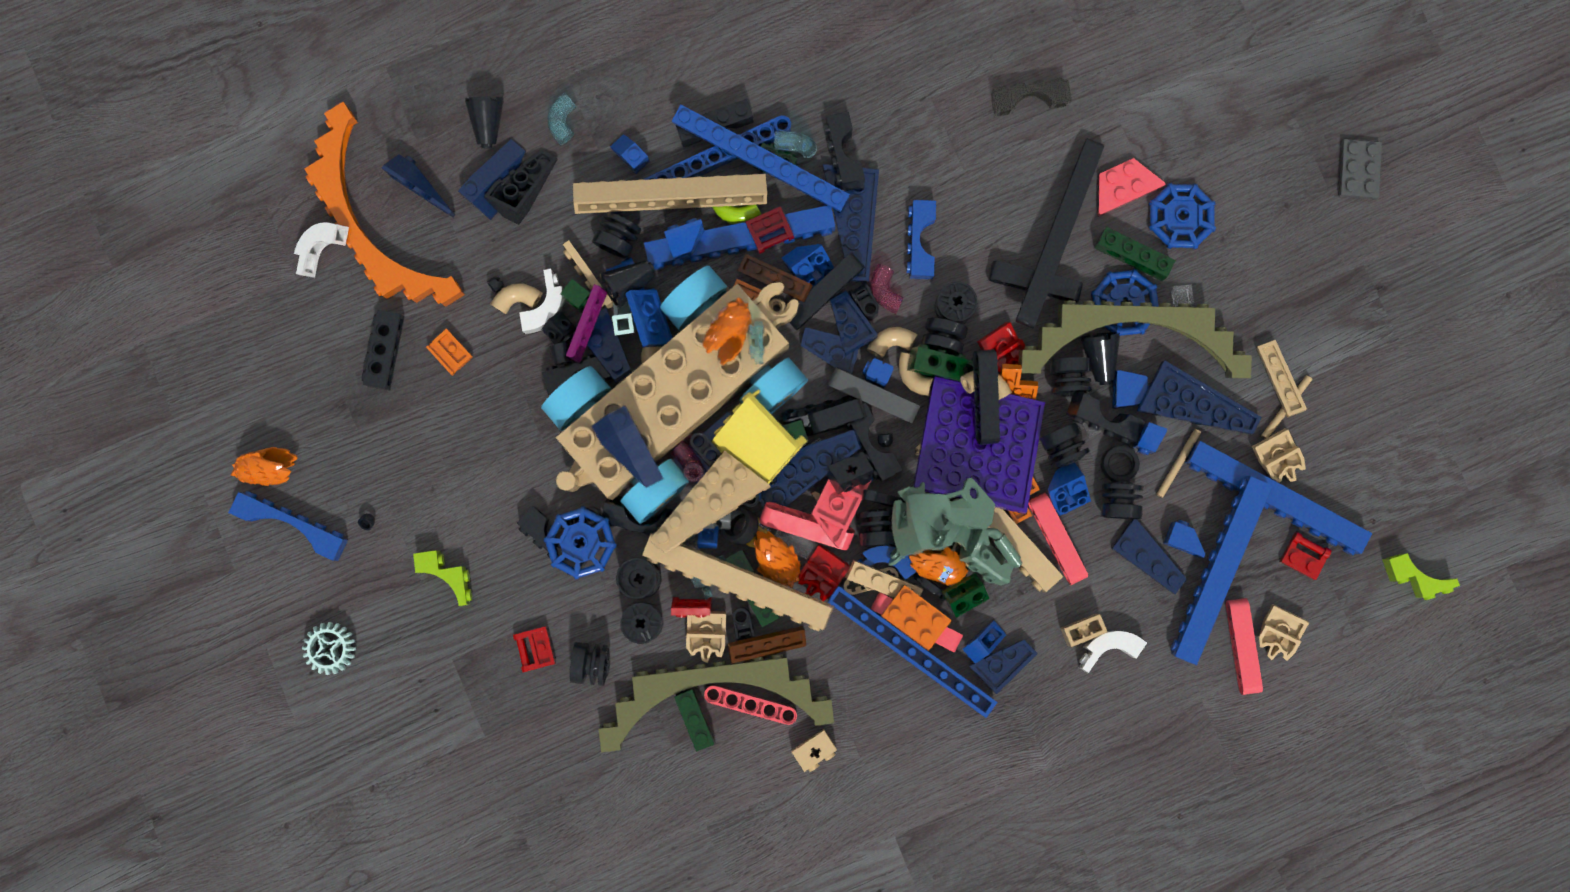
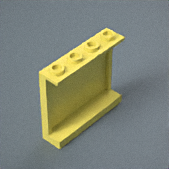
M757 390L753 394L751 392L747 393L742 398L743 403L737 405L732 411L734 414L728 416L723 421L725 425L714 432L715 437L711 442L721 453L726 451L770 484L807 440L803 436L795 440L756 399L757 395L761 392Z

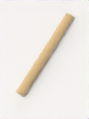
M1308 375L1304 377L1297 387L1300 395L1312 381V378ZM1283 407L1261 434L1262 438L1270 437L1286 416Z
M1194 429L1156 495L1161 498L1164 497L1200 436L1201 431Z

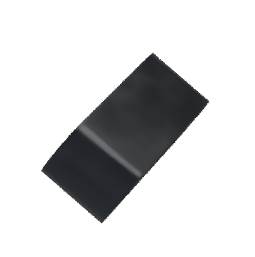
M861 398L808 415L813 434L867 417Z

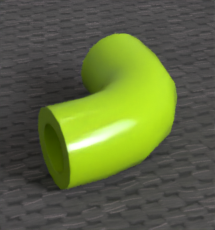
M757 205L712 207L722 220L732 225L746 222L761 215Z

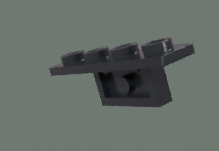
M844 396L841 399L834 401L826 400L817 405L809 404L800 409H788L781 413L783 422L786 424L803 420L806 435H815L813 434L808 415L855 400L856 398ZM842 425L824 432L833 431L844 427Z

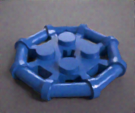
M1168 183L1149 202L1150 227L1148 228L1169 249H1197L1198 245L1216 230V203L1196 183L1193 185ZM1177 192H1189L1188 196H1178ZM1170 194L1172 200L1167 205L1161 203ZM1194 195H1196L1204 203V205L1201 206L1200 204H1197L1195 202V199L1193 198ZM1158 209L1163 210V221L1159 222ZM1203 210H1207V222L1203 221ZM1181 211H1184V214L1187 215V218L1184 220L1178 217ZM1165 225L1166 229L1169 232L1173 233L1171 237H1169L1160 227ZM1199 226L1204 228L1197 237L1194 235L1193 232ZM1177 235H1188L1189 240H1176Z
M1134 268L1128 271L1107 272L1105 278L1091 292L1095 305H1101V300H1105V302H1114V306H1121V302L1126 298L1127 301L1133 302V306H1140V303H1145L1144 296L1149 294L1152 306L1159 307L1157 285L1151 283ZM1129 278L1128 284L1118 285L1116 279ZM1135 280L1146 288L1143 292L1139 287L1133 285ZM1111 284L1113 289L1108 295L1103 294L1102 292ZM1133 322L1134 327L1122 328V323H1117L1116 326L1111 324L1104 327L1110 332L1120 333V336L1143 335L1150 324Z
M581 506L579 509L560 515L557 514L552 527L543 541L547 546L552 562L551 566L578 580L583 576L599 571L603 572L614 548H617L609 525L610 520L586 509V506ZM579 517V522L576 524L568 525L566 522L567 520ZM585 517L598 524L593 528L584 523ZM562 525L565 529L560 539H557L555 536ZM601 528L603 529L606 542H600L597 531ZM581 537L584 538V547L580 546V548H577L575 540ZM554 543H559L561 546L562 555L559 557ZM600 546L606 547L600 560H598L595 556ZM565 558H567L575 562V568L563 563L562 561ZM592 560L594 563L592 566L581 569V563Z

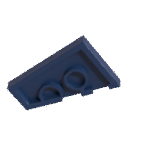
M847 291L830 300L845 356L878 337L877 332Z
M805 327L800 346L834 368L837 367L850 374L853 373L859 349L845 356L840 336Z
M1023 639L983 658L976 664L969 665V667L997 694L1038 653Z

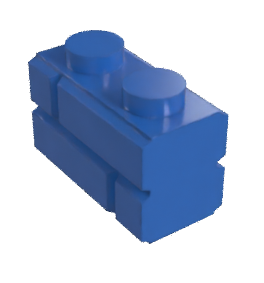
M874 358L872 362L867 361L862 374L865 375L866 381L872 384L875 382V385L884 388L894 368L892 365L883 364V361Z

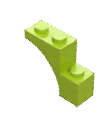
M437 550L413 554L415 573H429L440 577L454 591L459 606L470 605L472 600V591L468 589L470 574L465 566L443 569L442 566L445 565L444 555Z
M1408 553L1382 559L1390 582L1402 584L1410 581L1416 598L1429 600L1435 598L1437 593H1451L1454 591L1453 588L1460 586L1457 578L1438 580L1423 574L1412 563Z

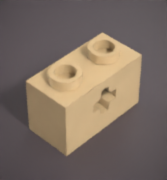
M1093 614L1060 628L1069 647L1107 633L1100 614Z
M822 729L792 749L791 752L803 771L809 770L811 772L819 767L818 763L823 759L828 761L836 755L834 752L837 751V748L826 731ZM813 747L815 749L820 748L818 756L815 754L811 755Z

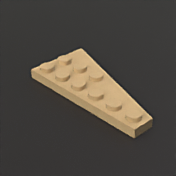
M724 451L651 537L650 542L666 554L685 542L687 538L701 532L706 526L731 513L744 502L750 501L756 497L755 495L769 489L770 485Z

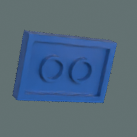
M630 290L626 292L628 304L643 348L662 347L672 339V335L665 314L660 309L661 301L657 290Z

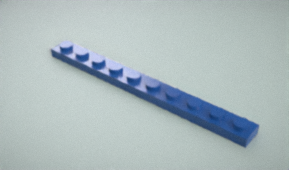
M681 104L672 119L673 124L841 212L850 195Z

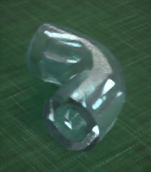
M565 92L551 105L547 117L548 129L560 146L566 144L574 136V132L566 123V118L576 108V105Z
M791 131L775 132V150L795 151L806 158L815 155L817 145L808 135Z

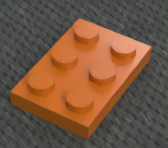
M903 585L881 615L927 651L931 649L952 621L906 585Z

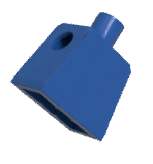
M1117 370L1115 380H1113L1112 409L1139 406L1150 386L1148 385V377Z

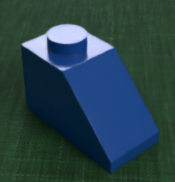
M624 134L610 146L635 174L650 162L646 153Z
M1150 422L1144 424L1139 441L1134 443L1133 447L1138 449L1137 452L1144 455L1155 453L1167 432V428Z
M1182 520L1171 522L1163 544L1193 556L1204 558L1205 552L1194 528L1189 527V523Z
M993 620L966 644L963 651L976 664L989 655L1006 634Z

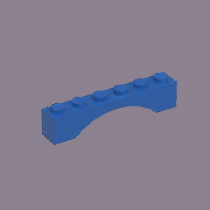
M247 490L245 493L238 492L228 513L245 521L272 518L287 522L306 536L315 553L332 561H339L348 542L347 539L343 538L344 534L336 530L332 532L325 530L327 526L318 522L314 525L308 522L309 518L300 514L295 516L291 514L292 510L283 506L279 509L274 506V502L264 498L263 501L257 499V494Z

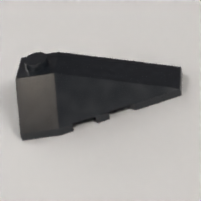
M543 150L538 151L524 161L521 167L511 170L504 179L494 182L485 194L484 199L502 217L519 225L530 211L558 160L557 157Z

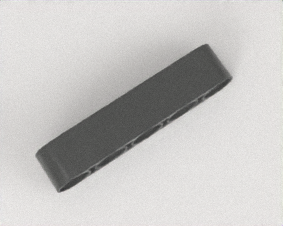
M835 367L827 384L857 399L861 398L862 401L910 423L914 422L921 407L912 401Z

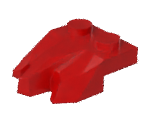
M1011 322L1004 323L977 341L981 351L992 349L996 351L998 371L1000 373L1002 364L1018 365L1019 350H1024L1025 348L1023 340L1017 337Z
M819 544L801 570L799 584L809 585L805 594L813 596L819 592L820 599L825 601L833 594L851 565Z

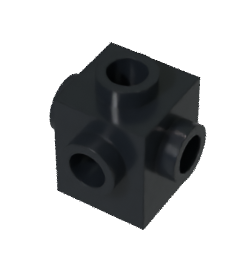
M560 312L549 318L541 330L555 345L562 342L568 343L573 338L572 334L576 328Z

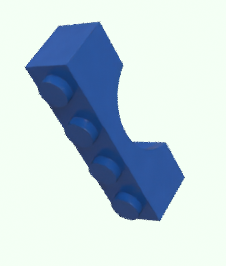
M913 200L912 206L908 207V217H911V224H908V236H911V243L907 244V254L910 255V262H907L906 273H910V279H933L935 257L926 253L922 248L920 234L927 226L934 224L936 220V201Z

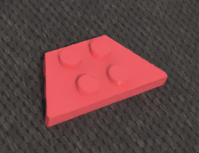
M1134 158L1098 175L1099 204L1097 214L1098 216L1103 215L1162 188L1166 184Z
M828 479L811 515L835 547L838 548L862 501L863 489L867 490L870 482L865 485L855 486L849 492L837 494Z

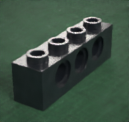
M377 310V314L373 317L374 330L369 336V344L371 345L365 357L367 366L361 378L363 385L388 391L391 389L404 323V316L400 313ZM385 327H389V333L383 336L382 330ZM385 346L386 351L379 355V348ZM381 364V372L375 373V367Z

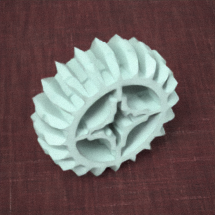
M328 622L327 626L325 623H321L320 628L315 626L313 627L314 632L307 633L310 639L306 638L303 640L308 644L302 647L303 650H307L303 657H309L306 664L313 663L311 669L316 670L318 668L319 674L323 673L324 670L326 675H330L331 672L337 674L339 669L343 671L345 670V665L351 664L348 658L355 657L354 654L350 653L356 650V647H351V644L355 643V639L349 640L352 633L345 634L347 628L342 627L340 629L339 623L333 625V622ZM330 632L339 638L331 641L324 634ZM318 641L320 644V648L316 652V643ZM328 645H333L330 652H325L329 648ZM343 645L342 655L339 654V647ZM327 656L330 660L334 661V664H326L320 658Z

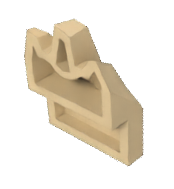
M1286 428L1252 446L1260 465L1272 479L1279 483L1282 481L1283 475L1290 482L1296 481L1295 469H1306L1302 452L1295 445L1289 430Z
M1272 604L1262 623L1259 635L1260 647L1269 646L1267 656L1271 660L1278 653L1282 652L1283 658L1288 661L1301 644L1300 639L1309 622Z
M711 611L710 615L703 618L687 615L686 648L690 655L693 656L697 651H701V659L708 663L712 652H715L717 657L722 658L726 638V612Z

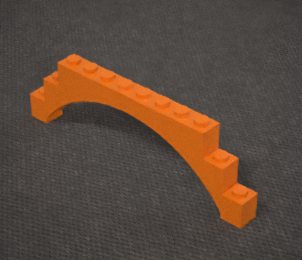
M344 102L325 112L324 115L327 118L325 123L331 131L314 141L317 145L315 150L321 159L304 168L308 174L305 177L311 186L314 185L317 191L315 193L321 202L324 200L326 203L325 210L330 217L334 216L337 221L334 224L349 227L346 244L356 252L354 257L360 265L363 264L366 268L364 273L367 278L374 281L376 293L388 299L403 290L407 299H412L416 303L432 294L436 302L443 304L445 307L464 296L465 294L452 276L441 278L410 270L389 259L370 241L353 213L345 182L346 150L353 126L358 122Z

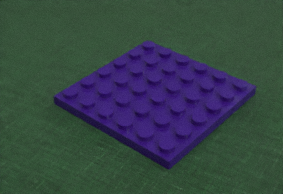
M935 376L931 386L913 487L918 488L924 482L926 492L947 495L962 490L965 480L972 478L995 503L996 508L1026 514L1045 402L1012 394L1000 399V441L995 444L978 445L975 434L974 392L971 394L967 393L961 382ZM971 487L970 496L975 499L977 492ZM959 495L953 498L962 499L963 497Z

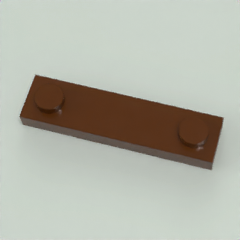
M745 254L737 270L766 285L780 282L784 285L783 293L802 302H805L813 286L748 254Z
M803 626L728 643L731 663L807 646Z

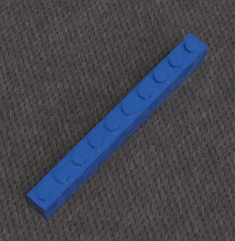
M829 206L784 214L795 239L802 238L803 240L814 238L813 235L821 234V236H828L832 234V231H835L836 226L833 212ZM746 222L704 230L693 255L676 261L673 259L666 238L644 243L648 263L651 262L655 270L663 269L665 265L669 264L679 266L684 264V261L689 260L691 262H699L704 257L714 259L724 253L734 255L739 253V250L747 249V251L757 250ZM784 228L760 237L761 243L785 233ZM795 239L785 240L784 244L795 242Z
M1202 441L1194 444L1185 463L1189 464L1191 470L1195 472L1202 471L1207 474L1206 477L1208 479L1224 483L1223 487L1234 491V489L1240 491L1238 489L1242 478L1245 479L1246 476H1251L1273 485L1263 507L1264 509L1270 508L1275 511V515L1284 519L1285 517L1291 519L1293 525L1300 528L1304 526L1309 529L1308 532L1310 534L1326 538V542L1333 546L1339 545L1343 547V551L1347 554H1362L1372 535L1371 532Z
M1246 476L1245 479L1242 478L1238 487L1240 489L1239 494L1233 498L1231 503L1233 508L1230 515L1227 514L1224 519L1223 525L1225 527L1223 532H1220L1216 538V543L1218 544L1209 555L1208 561L1210 563L1201 574L1202 582L1200 586H1197L1194 590L1193 596L1195 598L1193 603L1187 607L1185 622L1182 621L1179 626L1178 632L1180 634L1178 639H1175L1171 645V654L1194 665L1198 664L1273 485L1251 476Z
M837 586L827 600L828 603L834 605L840 612L985 718H987L997 704L994 699L841 587Z

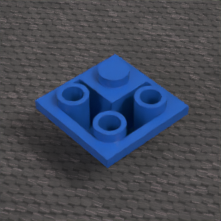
M690 219L686 221L685 225H673L668 227L667 231H664L674 261L693 255L704 233L701 219Z
M821 244L796 247L782 257L789 272L793 276L812 284V288L835 268Z
M1075 462L1056 470L1048 487V493L1058 516L1091 502L1084 474Z

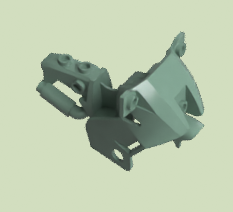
M972 478L965 480L962 490L947 495L925 494L924 482L918 488L912 486L897 491L906 504L901 500H896L893 504L892 531L896 548L890 554L891 558L888 563L890 566L897 564L908 555H916L929 549L941 550L952 545L953 542L961 544L959 560L968 564V568L971 571L979 572L983 575V579L989 583H995L1000 586L1010 583V575L1013 568H1017L1023 563L1021 556L1005 533L1002 534L996 528H988L993 521L995 503ZM971 487L977 492L975 499L970 496ZM959 495L963 497L962 499L955 500L952 502L949 500L950 498ZM989 537L995 540L994 543L1002 555L989 542Z

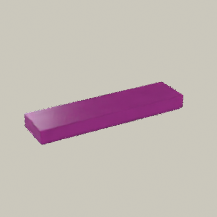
M593 285L566 354L567 357L578 363L581 362L607 295V291L599 285Z

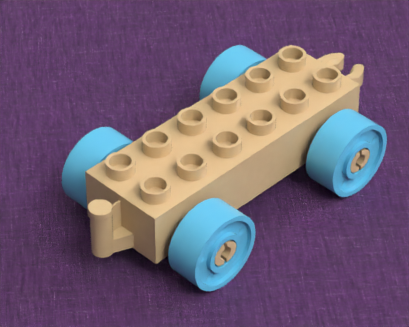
M705 266L689 276L668 295L660 306L663 313L681 332L614 389L611 390L610 386L592 366H588L566 380L543 403L541 409L558 429L563 431L556 437L557 440L575 460L569 472L563 471L557 476L556 483L558 487L565 491L575 492L582 486L595 483L607 498L613 500L629 485L633 484L634 487L621 499V503L639 524L656 514L690 483L688 477L672 459H668L658 466L664 479L645 488L600 444L592 425L607 414L626 406L655 462H658L749 383L752 386L742 395L739 401L743 403L742 398L747 393L751 392L753 394L760 390L761 392L757 395L756 399L770 414H773L808 381L807 377L789 357L773 368L770 366L789 350L788 341L777 329L794 318L799 307L798 301L795 299L791 300L784 311L777 313L771 310L769 301L773 296L780 295L784 291V285L780 282L771 283L764 287L759 296L752 301L738 284L729 290V287L710 266ZM739 297L744 303H748L752 324L748 328L742 350L734 360L721 365L720 358H718L720 348L707 353L703 346V340L706 331L710 327V323L717 317L718 313L727 306V303L735 302Z

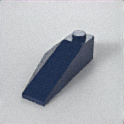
M512 139L509 140L470 176L458 192L487 218L492 220L498 212L484 199V196L494 182L504 179L511 170H516L520 167L526 151Z
M399 154L383 165L382 169L392 179L454 218L455 214L415 165L416 161L407 155L404 158Z
M626 406L607 414L592 425L600 444L645 488L664 479Z

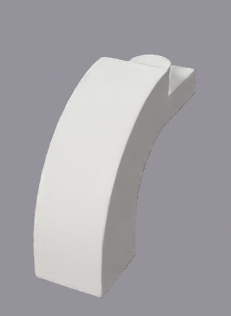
M322 222L307 229L300 237L294 254L300 255L296 274L315 278L320 253L329 244L345 246L349 227Z
M552 269L543 270L547 289L543 304L534 310L519 312L522 331L525 334L541 331L549 318L562 311L565 299L560 293L564 288L562 286L556 287V285H559L557 273L554 274Z
M1107 631L1105 634L1090 639L1083 646L1089 653H1085L1081 657L1079 668L1089 673L1099 657L1109 649H1120L1130 657L1137 659L1147 642L1132 633Z

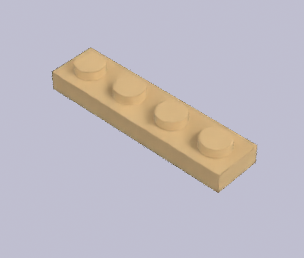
M569 240L565 242L563 246L566 250L563 252L569 261L572 259L577 265L574 268L580 276L585 275L587 278L585 283L588 288L592 290L594 284L601 286ZM606 295L602 307L606 305L609 309L613 306V302Z
M1276 340L1258 346L1256 348L1287 418L1306 411L1305 403Z
M856 560L852 561L846 578L850 581L893 598L903 585H906L919 596L923 591L921 586Z

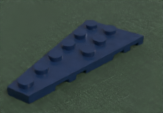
M823 164L826 182L841 189L835 180L836 168H833L832 165ZM862 168L865 177L864 188L845 191L850 195L841 212L833 209L844 258L853 253L865 266L852 281L869 283L879 169Z
M1165 360L1161 362L1137 409L1138 412L1245 434H1254L1262 418Z
M854 429L802 447L770 482V488L758 494L762 509L766 502H773L783 506L789 505L825 477L828 466L850 457L862 448L856 430Z

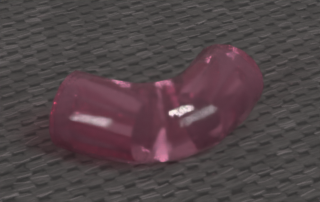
M877 264L871 280L873 296L879 305L896 314L904 297L894 293L890 288V281L894 271L887 266Z
M683 440L670 454L684 469L686 479L691 482H697L703 477L704 467L696 453Z

